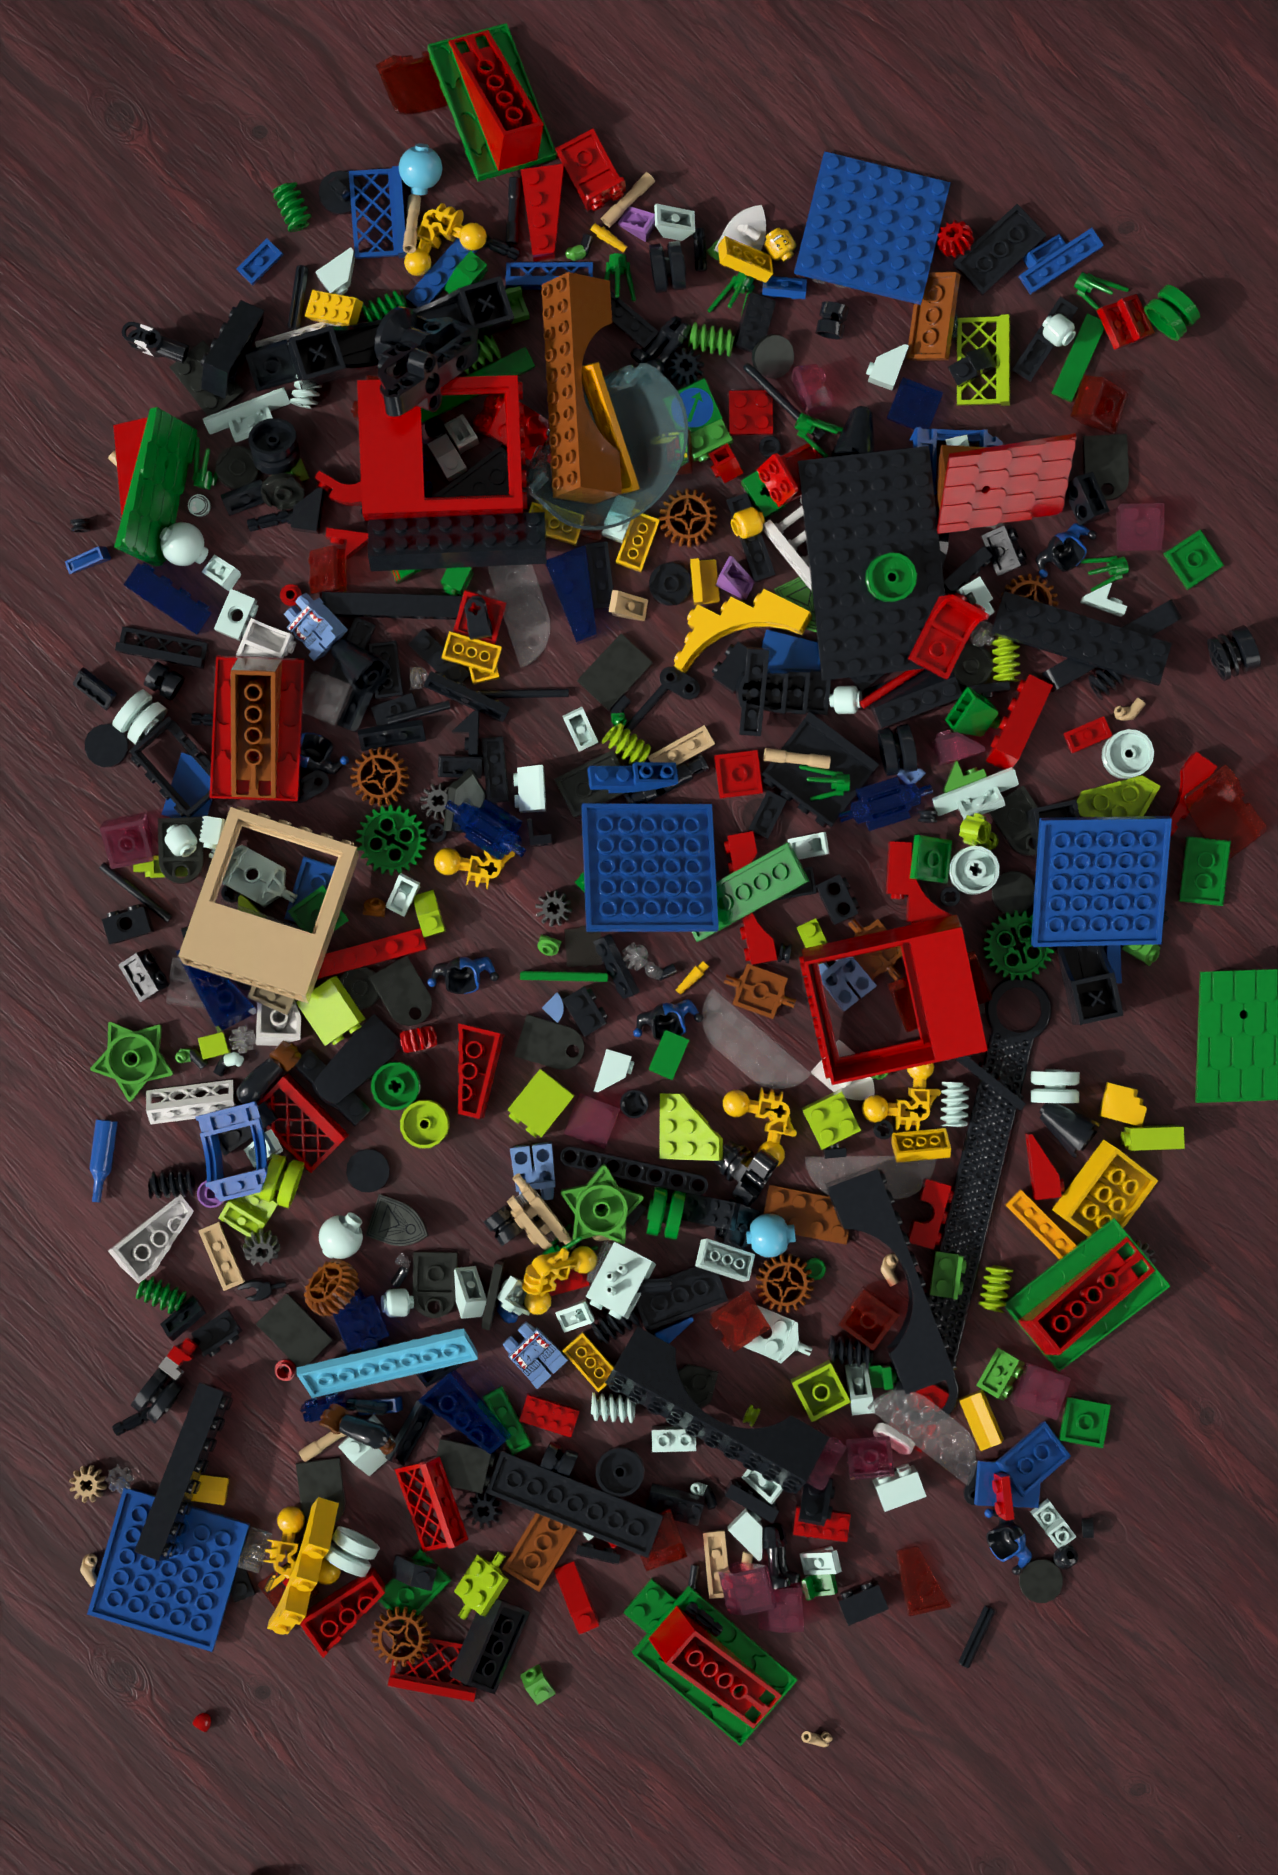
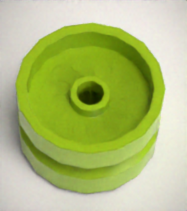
M419 1100L410 1104L400 1119V1130L404 1139L410 1145L417 1148H431L438 1145L446 1137L450 1128L446 1109L433 1100ZM421 1121H428V1127L423 1128V1125L420 1124Z
M274 1154L267 1167V1175L259 1199L272 1202L279 1191L277 1197L278 1205L289 1209L302 1177L304 1163L293 1159L285 1171L286 1157Z

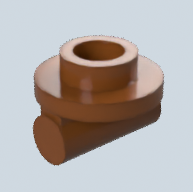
M378 898L366 900L364 902L363 915L385 918L386 905L384 901Z

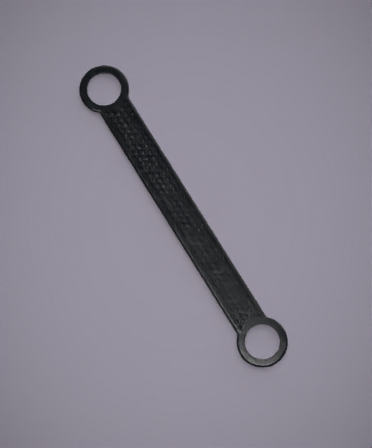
M1015 977L1014 980L1009 978L999 983L988 997L986 1015L992 1030L987 1046L988 1051H986L983 1064L990 1069L988 1073L992 1077L999 1076L1007 1083L1005 1086L1011 1092L1015 1089L1021 1094L1033 1041L1048 1026L1051 1018V1003L1046 991L1038 983L1028 978H1023V981H1021L1019 977ZM1017 987L1028 989L1039 1000L1041 1006L1040 1018L1035 1026L1028 1031H1010L998 1019L997 1003L1000 997L1009 989ZM980 1079L954 1182L953 1197L951 1203H949L948 1214L938 1249L939 1252L960 1254L963 1256V1260H966L965 1273H961L960 1282H963L962 1295H958L957 1300L930 1295L934 1307L930 1308L931 1312L938 1316L942 1327L938 1329L939 1333L945 1336L949 1345L946 1352L947 1354L950 1353L955 1364L1017 1112L1013 1105ZM956 1377L946 1380L949 1390L947 1401L940 1410L931 1414L918 1413L908 1406L904 1397V1391L900 1386L898 1378H896L897 1383L894 1384L893 1391L896 1406L903 1416L914 1423L930 1425L941 1422L953 1412L957 1405L959 1386Z

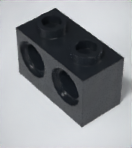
M1093 472L1077 476L1068 482L1066 497L1079 526L1096 521L1110 512Z
M839 874L816 885L817 892L833 925L859 914L857 909L860 906L855 896L851 898L848 892L850 885L846 877L842 878ZM831 883L839 885L840 892L837 895L829 893L828 886ZM842 902L849 906V912L846 915L840 914L837 909L838 905Z

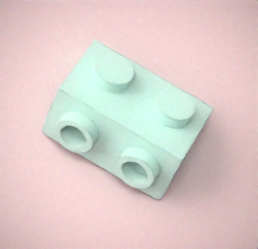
M510 1276L502 1284V1290L496 1298L502 1302L501 1307L511 1313L513 1311L519 1316L522 1313L529 1316L530 1312L522 1305L526 1295L522 1288L524 1281Z

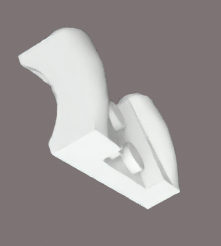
M251 618L236 656L283 658L288 653H293L296 641H294L292 634Z

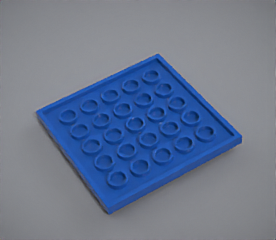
M824 151L794 274L921 305L951 182Z
M582 803L586 932L718 931L712 804Z
M1170 816L1040 818L1031 945L1033 947L1161 944L1172 818Z
M125 1486L87 1615L213 1652L250 1523L192 1506L189 1515H185L183 1520L185 1524L181 1536H177L175 1541L177 1548L173 1557H169L168 1560L157 1561L134 1552L156 1495Z

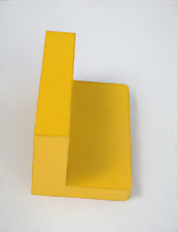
M699 558L690 559L694 605L719 603V587L715 586L718 580L716 560L699 561Z

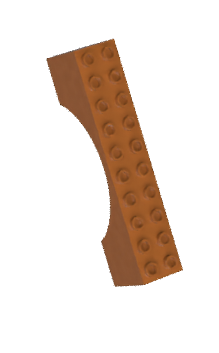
M567 272L542 284L541 291L553 498L596 504L622 494L620 451L613 447L596 427L588 411L582 389V362L590 340L601 328L612 324L610 281Z

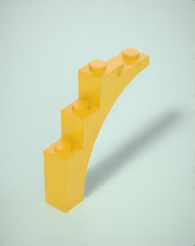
M763 589L762 593H758L753 602L754 608L733 597H730L728 601L723 603L720 610L721 615L697 604L696 608H693L687 617V624L694 630L687 634L684 641L686 644L683 650L676 654L674 666L686 674L694 660L708 646L720 638L739 630L752 627H774L803 635L813 616L810 611L766 589Z
M318 1497L311 1506L296 1563L282 1598L269 1619L267 1629L273 1630L277 1634L288 1635L295 1624L300 1625L306 1617L311 1591L318 1583L322 1559L330 1549L339 1503Z

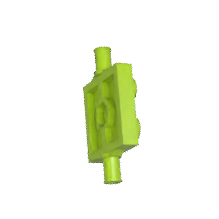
M497 1552L492 1562H488L484 1557L476 1555L454 1590L465 1604L458 1614L463 1620H466L472 1609L479 1615L486 1617L509 1579L502 1574L499 1568L506 1557L501 1552Z

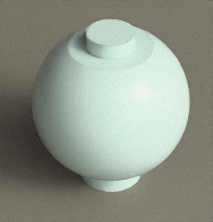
M178 522L172 524L168 528L165 527L160 534L162 553L169 562L175 565L188 566L194 562L201 564L208 555V549L204 547L202 533L190 523Z
M348 1212L346 1216L336 1215L330 1217L321 1226L319 1243L323 1249L322 1252L328 1258L345 1259L354 1255L359 1250L363 1240L360 1228L362 1220L356 1214Z

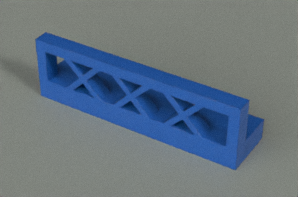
M593 262L506 263V289L521 286L522 290H542V284L559 277L553 275L558 268H564L567 272L573 273L579 268H588L589 276L593 277ZM511 268H520L525 275L511 276ZM536 268H542L547 275L532 276L531 273Z

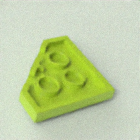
M1141 775L1081 791L1077 798L1079 814L1081 817L1144 816L1161 786Z
M660 1093V1159L722 1161L723 1138L708 1125L709 1122L698 1110L693 1108L684 1094Z

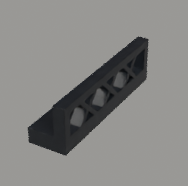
M122 626L120 642H116L115 651L204 669L209 644ZM127 632L136 634L140 641L135 645L126 644ZM154 637L158 639L161 646L152 649L148 648L145 642ZM174 641L180 644L182 650L178 653H172L168 651L166 646ZM182 643L190 644V645H188L187 647H184V645H183ZM193 646L202 647L201 657L190 656L187 650Z

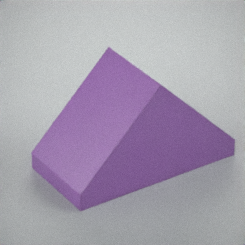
M629 206L619 220L618 225L646 242L656 227L655 214Z
M729 556L715 586L746 600L755 582L733 556Z

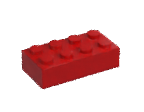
M528 1393L519 1421L571 1438L580 1410Z
M796 1505L793 1535L847 1542L851 1517L849 1512L832 1510L831 1519H827L823 1527L799 1522L800 1506Z

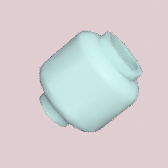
M1056 314L1053 317L1051 315L1048 316L1042 325L1044 327L1043 336L1057 347L1068 345L1076 334L1074 323L1062 314Z
M853 685L838 686L835 688L834 693L830 694V707H834L837 714H854L859 708H862L859 702L862 700V693Z
M174 824L168 828L164 840L175 856L187 857L196 850L197 837L187 825Z
M405 1288L388 1289L385 1295L381 1296L382 1312H385L390 1318L405 1317L409 1314L410 1309L414 1308V1298L412 1295L409 1296V1292Z

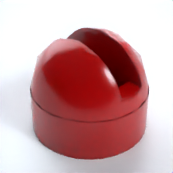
M201 1713L195 1717L192 1724L199 1730L207 1732L211 1726V1717L206 1713Z

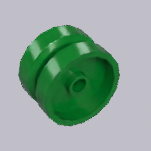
M1166 284L1157 294L1158 299H1152L1145 306L1144 311L1148 319L1160 332L1168 338L1178 341L1187 332L1186 326L1192 327L1201 316L1195 304L1182 291Z
M887 553L876 557L869 564L865 575L868 591L873 597L883 602H895L906 598L913 591L917 579L914 564L908 557L900 553ZM889 574H894V581L888 580Z
M390 1062L381 1066L375 1072L371 1081V1092L374 1099L382 1107L389 1110H401L414 1103L421 1091V1079L417 1071L411 1065L403 1062ZM395 1081L401 1084V1087L398 1088V1090H395L393 1088V1083Z
M655 1187L653 1200L650 1201L647 1215L648 1226L646 1234L657 1236L660 1233L662 1223L666 1224L664 1230L665 1238L676 1240L686 1193L674 1191L670 1203H666L667 1189Z

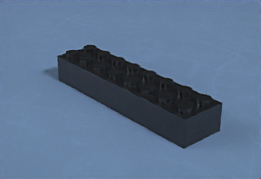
M545 512L369 520L368 559L371 571L547 564Z
M199 1382L134 1552L157 1561L168 1560L169 1557H173L177 1548L175 1541L177 1536H181L185 1527L183 1520L185 1515H189L193 1506L191 1499L193 1494H197L199 1491L201 1473H205L209 1465L208 1455L216 1447V1434L224 1426V1413L232 1405V1392L211 1384Z

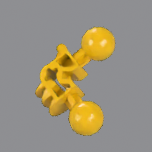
M441 203L436 210H428L423 216L421 225L417 227V240H420L414 253L406 254L404 260L406 270L414 276H422L430 270L432 262L429 252L431 247L439 249L441 245L439 235L442 234L447 240L452 242L457 237L464 248L476 251L486 243L487 235L485 229L478 223H468L462 226L463 211L457 210L455 212L454 207L449 206L446 208L445 204Z
M494 812L486 818L484 823L485 831L490 836L489 844L484 848L486 858L481 860L478 856L472 855L470 859L463 858L455 849L443 848L437 852L434 858L436 870L444 875L455 874L458 870L468 871L466 886L469 881H475L477 888L479 883H486V889H488L489 879L497 877L505 863L515 855L514 850L503 849L499 843V839L503 834L509 835L511 832L512 822L510 818L502 812ZM490 862H492L494 867L497 868V872L488 875L487 870L477 868V866H489Z
M934 1063L907 1069L909 1075L914 1078L913 1088L908 1087V1096L912 1099L909 1103L904 1099H896V1103H888L882 1096L871 1095L862 1104V1114L868 1121L876 1123L881 1122L887 1116H895L896 1130L899 1129L900 1125H904L905 1130L908 1131L911 1125H915L916 1130L919 1131L920 1121L928 1118L933 1101L941 1094L940 1089L926 1088V1080L934 1071ZM918 1105L924 1109L923 1112L919 1113V1116L914 1111H911L918 1108Z
M761 1087L758 1101L749 1099L748 1095L741 1090L729 1091L723 1099V1108L728 1115L741 1117L749 1112L754 1113L757 1118L765 1119L768 1117L770 1119L766 1123L764 1130L769 1132L767 1142H764L759 1147L758 1152L761 1149H765L779 1161L777 1167L780 1166L785 1158V1151L783 1146L780 1145L781 1134L791 1137L797 1135V1131L794 1130L790 1121L789 1106L782 1102L783 1091L777 1096L774 1095L773 1089L766 1094L763 1092V1087ZM780 1105L781 1110H784V1114L778 1118L777 1113L765 1110V1108L776 1109Z
M579 1246L568 1257L569 1251L567 1248H562L558 1252L536 1257L532 1264L526 1267L522 1288L526 1292L524 1297L525 1308L534 1315H541L547 1312L551 1306L549 1292L556 1289L554 1280L556 1278L560 1280L568 1279L570 1269L585 1274L592 1271L597 1264V1256L594 1250L588 1246Z
M288 1506L280 1511L277 1517V1524L280 1530L283 1531L281 1541L267 1539V1541L272 1542L271 1549H265V1552L270 1553L269 1560H263V1562L273 1563L275 1571L284 1575L287 1579H290L297 1560L293 1556L298 1549V1544L294 1543L295 1534L303 1528L305 1523L303 1512L295 1506ZM284 1558H286L289 1567H285L284 1571H282V1567L278 1566V1563L283 1562ZM323 1558L318 1582L324 1585L335 1583L340 1577L341 1569Z

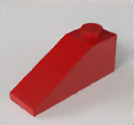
M1025 1134L1033 1199L1041 1200L1062 1197L1061 1192L1065 1191L1063 1178L1060 1179L1059 1174L1033 1134Z
M574 1560L555 1568V1575L579 1635L599 1627L600 1620Z

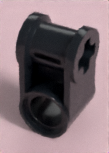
M481 596L470 597L465 605L470 640L493 636L485 600ZM473 602L476 603V606H480L478 612L474 608H470Z

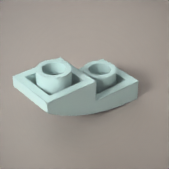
M1048 1498L1039 1504V1508H1034L1030 1511L1057 1548L1068 1544L1076 1538V1535Z

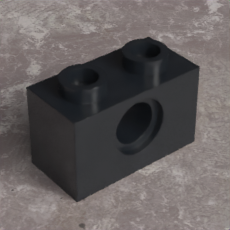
M140 904L127 907L128 911L121 914L119 910L107 913V918L101 920L108 943L114 945L153 933L154 929L147 907H141ZM129 917L132 920V927L126 930L123 928L122 923L125 918Z

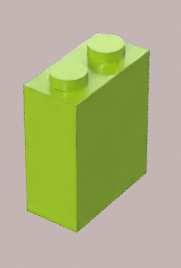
M337 976L330 978L314 989L309 1004L301 1001L296 1002L325 1046L330 1043L336 1045L345 1039L343 1034L348 1031L352 1034L362 1027L360 1023L365 1020V1017Z
M539 1069L508 1108L510 1112L509 1117L518 1124L523 1122L528 1126L525 1130L535 1138L537 1135L542 1137L575 1095L542 1069Z
M1179 1125L1124 1127V1132H1121L1120 1135L1121 1144L1125 1146V1149L1131 1151L1185 1149L1184 1127Z

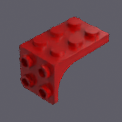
M593 128L555 148L556 154L561 163H564V169L587 212L599 210L605 205V202L611 199L612 201L618 200L626 192L624 177H619Z
M490 394L484 401L485 407L481 414H478L473 422V431L489 436L507 446L505 394ZM523 404L524 421L520 422V426H524L525 443H521L520 446L525 448V458L543 468L551 454L549 422L546 418Z
M809 443L781 457L778 453H775L757 469L761 481L765 483L772 500L776 502L778 507L801 497L797 461L824 458Z
M958 593L939 596L908 659L943 679H948L970 634L982 620L988 619L989 614L985 612L986 609L976 603L972 605L966 602L967 598Z

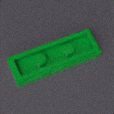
M501 1386L483 1395L482 1397L512 1455L531 1446L532 1443L522 1423L519 1421L504 1388Z

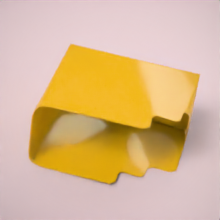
M1106 1082L1098 1115L1142 1127L1147 1108L1143 1105L1144 1100L1137 1097V1089Z

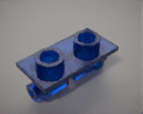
M337 1392L325 1396L326 1398L317 1400V1398L306 1400L300 1409L301 1412L306 1411V1413H303L304 1421L312 1423L321 1420L320 1416L325 1409L329 1408L330 1404L335 1403L347 1409L346 1402L342 1403L345 1396L344 1393L340 1395Z

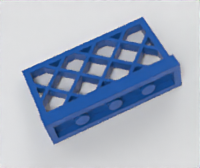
M392 166L390 169L349 171L355 259L395 256L405 258L407 254L403 251L405 218L402 178L399 173V166ZM379 175H388L389 182L383 189L374 182ZM363 176L369 182L360 190L354 185V177ZM371 184L380 191L373 200L364 193ZM383 194L390 200V205L385 210L376 204V201ZM361 195L370 202L363 212L355 204ZM372 206L382 213L375 222L366 215ZM384 216L392 221V226L386 232L377 225ZM362 217L372 224L365 233L357 228V223ZM374 227L383 234L377 243L367 236ZM387 237L393 242L394 251H384L379 245ZM365 238L373 247L369 252L359 253V244Z

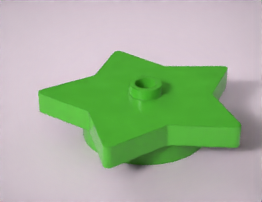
M109 1022L107 1050L90 1070L115 1079L126 1099L132 1102L148 1081L174 1075V1072L160 1053L162 1025L132 1031L114 1022ZM132 1054L137 1055V1062L135 1063L130 1060Z
M605 1164L598 1169L587 1184L561 1190V1195L575 1214L573 1240L578 1237L586 1239L601 1235L618 1243L625 1244L626 1218L644 1199L642 1194L618 1186ZM605 1204V1208L600 1210L597 1208V1205Z

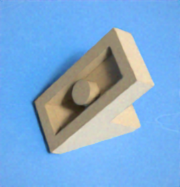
M612 590L609 612L613 616L645 621L648 606L647 599L619 590Z

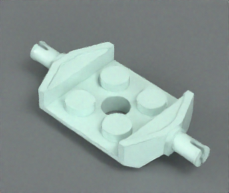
M244 845L234 848L222 885L230 887L259 903L264 908L279 897L294 903L298 896L286 890V869ZM212 849V853L209 854V858H213V854L215 853L214 849ZM251 869L258 871V877L254 880H249L246 877L247 872Z
M754 1303L748 1304L738 1315H733L724 1310L721 1312L723 1315H720L719 1319L732 1323L734 1327V1344L762 1354L778 1361V1363H782L794 1351H799L808 1356L811 1354L809 1351H812L813 1347L800 1343L798 1338V1322ZM763 1326H768L772 1329L770 1337L763 1338L760 1336L759 1331Z

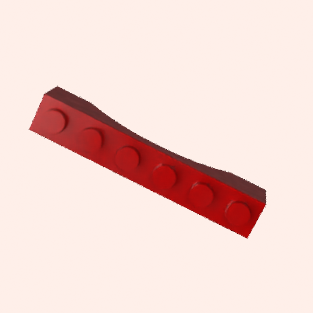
M1198 752L1192 753L1180 769L1179 794L1175 806L1169 814L1172 818L1170 837L1178 829L1176 824L1180 818L1184 820L1191 811L1189 806L1193 800L1197 802L1204 793L1201 790L1206 783L1210 784L1216 776L1214 771L1217 766Z
M753 831L727 836V841H724L725 853L730 854L731 862L728 863L729 874L752 863L757 854ZM751 913L742 918L743 927H740L742 940L746 939L747 948H744L745 960L750 961L751 965L777 960L774 940L759 925L754 914Z
M421 928L327 953L325 954L317 980L428 950L426 939L423 937Z

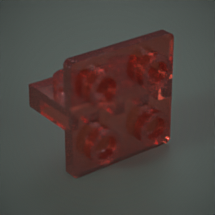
M332 545L310 551L308 562L310 565L309 586L311 594H318L320 592L347 593L346 549H337V546Z

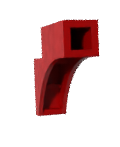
M888 842L886 894L891 895V899H904V895H907L906 922H911L912 925L952 916V914L934 905L923 893L917 880L910 878L912 842Z

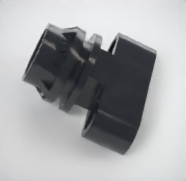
M731 1140L723 1146V1160L714 1161V1163L719 1166L720 1173L723 1176L727 1175L726 1179L729 1182L734 1179L739 1182L732 1195L743 1205L750 1207L760 1195L779 1161L765 1149H761L752 1158L754 1155L752 1150L747 1151L746 1146L736 1144Z

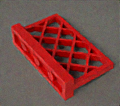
M289 1073L283 1076L257 1104L258 1106L271 1097V1102L267 1103L271 1105L274 1113L275 1106H286V1118L278 1117L275 1120L286 1121V1133H279L275 1129V1121L265 1128L267 1130L272 1129L279 1142L298 1161L303 1162L304 1167L310 1173L349 1136ZM279 1088L286 1094V1102H275V1092ZM290 1106H298L301 1109V1118H290ZM290 1121H301L302 1133H290ZM305 1121H313L317 1125V1133H305ZM290 1136H302V1148H294L290 1144ZM305 1136L317 1137V1148H306ZM321 1137H329L335 1144L330 1149H321ZM306 1152H317V1162L313 1166L306 1160Z
M440 1456L428 1461L394 1469L423 1552L446 1547L448 1549L454 1548L469 1540ZM420 1468H421L423 1477H422L421 1475H419V1470H420ZM404 1472L412 1476L410 1482L406 1480ZM416 1480L423 1485L421 1491L415 1487ZM427 1489L431 1498L426 1495ZM412 1492L419 1497L418 1502L413 1500ZM423 1501L430 1506L429 1511L422 1507ZM434 1510L436 1511L438 1519L433 1516ZM419 1514L426 1517L425 1524L420 1520ZM431 1522L437 1526L436 1532L429 1528ZM441 1532H443L445 1540L440 1536ZM427 1534L433 1538L432 1545L428 1543Z
M405 1633L398 1634L396 1645L402 1638H407L404 1637ZM411 1635L414 1637V1640L419 1641V1636ZM429 1638L430 1643L434 1645L437 1652L426 1658L423 1652L420 1651L424 1661L415 1667L407 1659L411 1670L405 1674L395 1673L396 1666L393 1664V1659L388 1686L471 1702L475 1701L477 1688L464 1686L460 1681H458L459 1684L451 1683L457 1680L455 1678L448 1682H443L437 1675L438 1672L447 1666L452 1671L450 1664L457 1659L455 1657L448 1662L441 1651L450 1646L454 1647L459 1654L458 1648H461L463 1644ZM436 1644L444 1645V1647L439 1649ZM399 1647L397 1653H399V1651L401 1653H404L401 1647ZM439 1653L446 1664L435 1671L428 1660ZM426 1662L433 1674L427 1678H421L415 1669ZM414 1672L416 1676H410L408 1674ZM435 1675L437 1680H432L430 1678Z

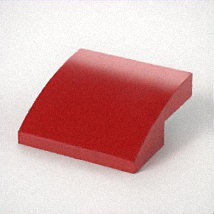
M1137 294L1122 298L1115 303L1096 310L1114 350L1155 333Z

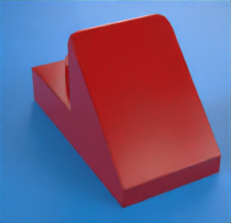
M333 528L326 529V538L331 540L330 543L343 545L344 542H347L346 559H349L368 544V533Z

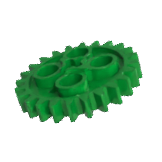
M390 805L388 811L381 806L380 813L373 809V817L366 815L368 822H360L364 830H357V833L361 834L362 838L356 839V842L362 843V846L358 847L357 850L364 851L360 858L369 859L366 863L367 866L374 864L373 871H377L381 867V874L383 875L388 869L390 875L393 876L396 869L400 874L403 867L410 871V863L418 865L415 858H423L419 851L426 850L421 845V842H426L427 839L421 837L426 830H419V827L423 824L422 821L414 822L417 818L416 814L409 817V809L402 813V806H398L397 810L394 811L393 805ZM389 819L393 822V828L390 831L382 829L384 820ZM379 830L389 837H392L394 834V839L407 846L409 850L405 851L393 843L388 846V840L375 834L374 831ZM405 830H409L412 833V839L408 842L401 840V833ZM376 838L382 841V847L379 850H373L371 847V842ZM394 849L401 851V858L398 861H392L390 858V853Z
M1014 910L1013 916L1005 912V919L997 916L999 923L991 922V925L994 927L993 930L986 929L990 937L983 938L989 944L983 947L984 950L989 951L985 958H992L989 966L997 965L995 972L998 973L1003 970L1002 977L1004 978L1009 973L1011 980H1014L1016 975H1018L1019 979L1023 981L1024 974L1029 979H1032L1031 972L1034 971L1039 975V967L1047 968L1043 962L1044 960L1051 961L1047 953H1054V950L1049 947H1037L1038 954L1035 957H1028L1027 950L1032 946L1033 913L1027 917L1026 910H1023L1021 916L1017 910ZM1029 926L1031 929L1030 934L1027 937H1021L1019 932L1021 927ZM1011 927L1015 928L1018 940L1021 943L1024 942L1021 945V949L1026 963L1022 962L1019 950L1013 948L1016 945V941L1012 935ZM1008 933L1010 941L1004 945L1000 944V935ZM1012 953L1016 954L1017 962L1013 965L1007 964V956Z

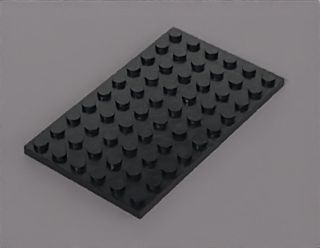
M929 446L797 461L822 681L925 669L908 658L938 597L945 596ZM887 553H900L908 557L914 564L917 573L916 585L913 591L906 598L895 602H883L873 597L865 583L866 570L869 564L876 557ZM893 573L888 575L889 581L895 580Z

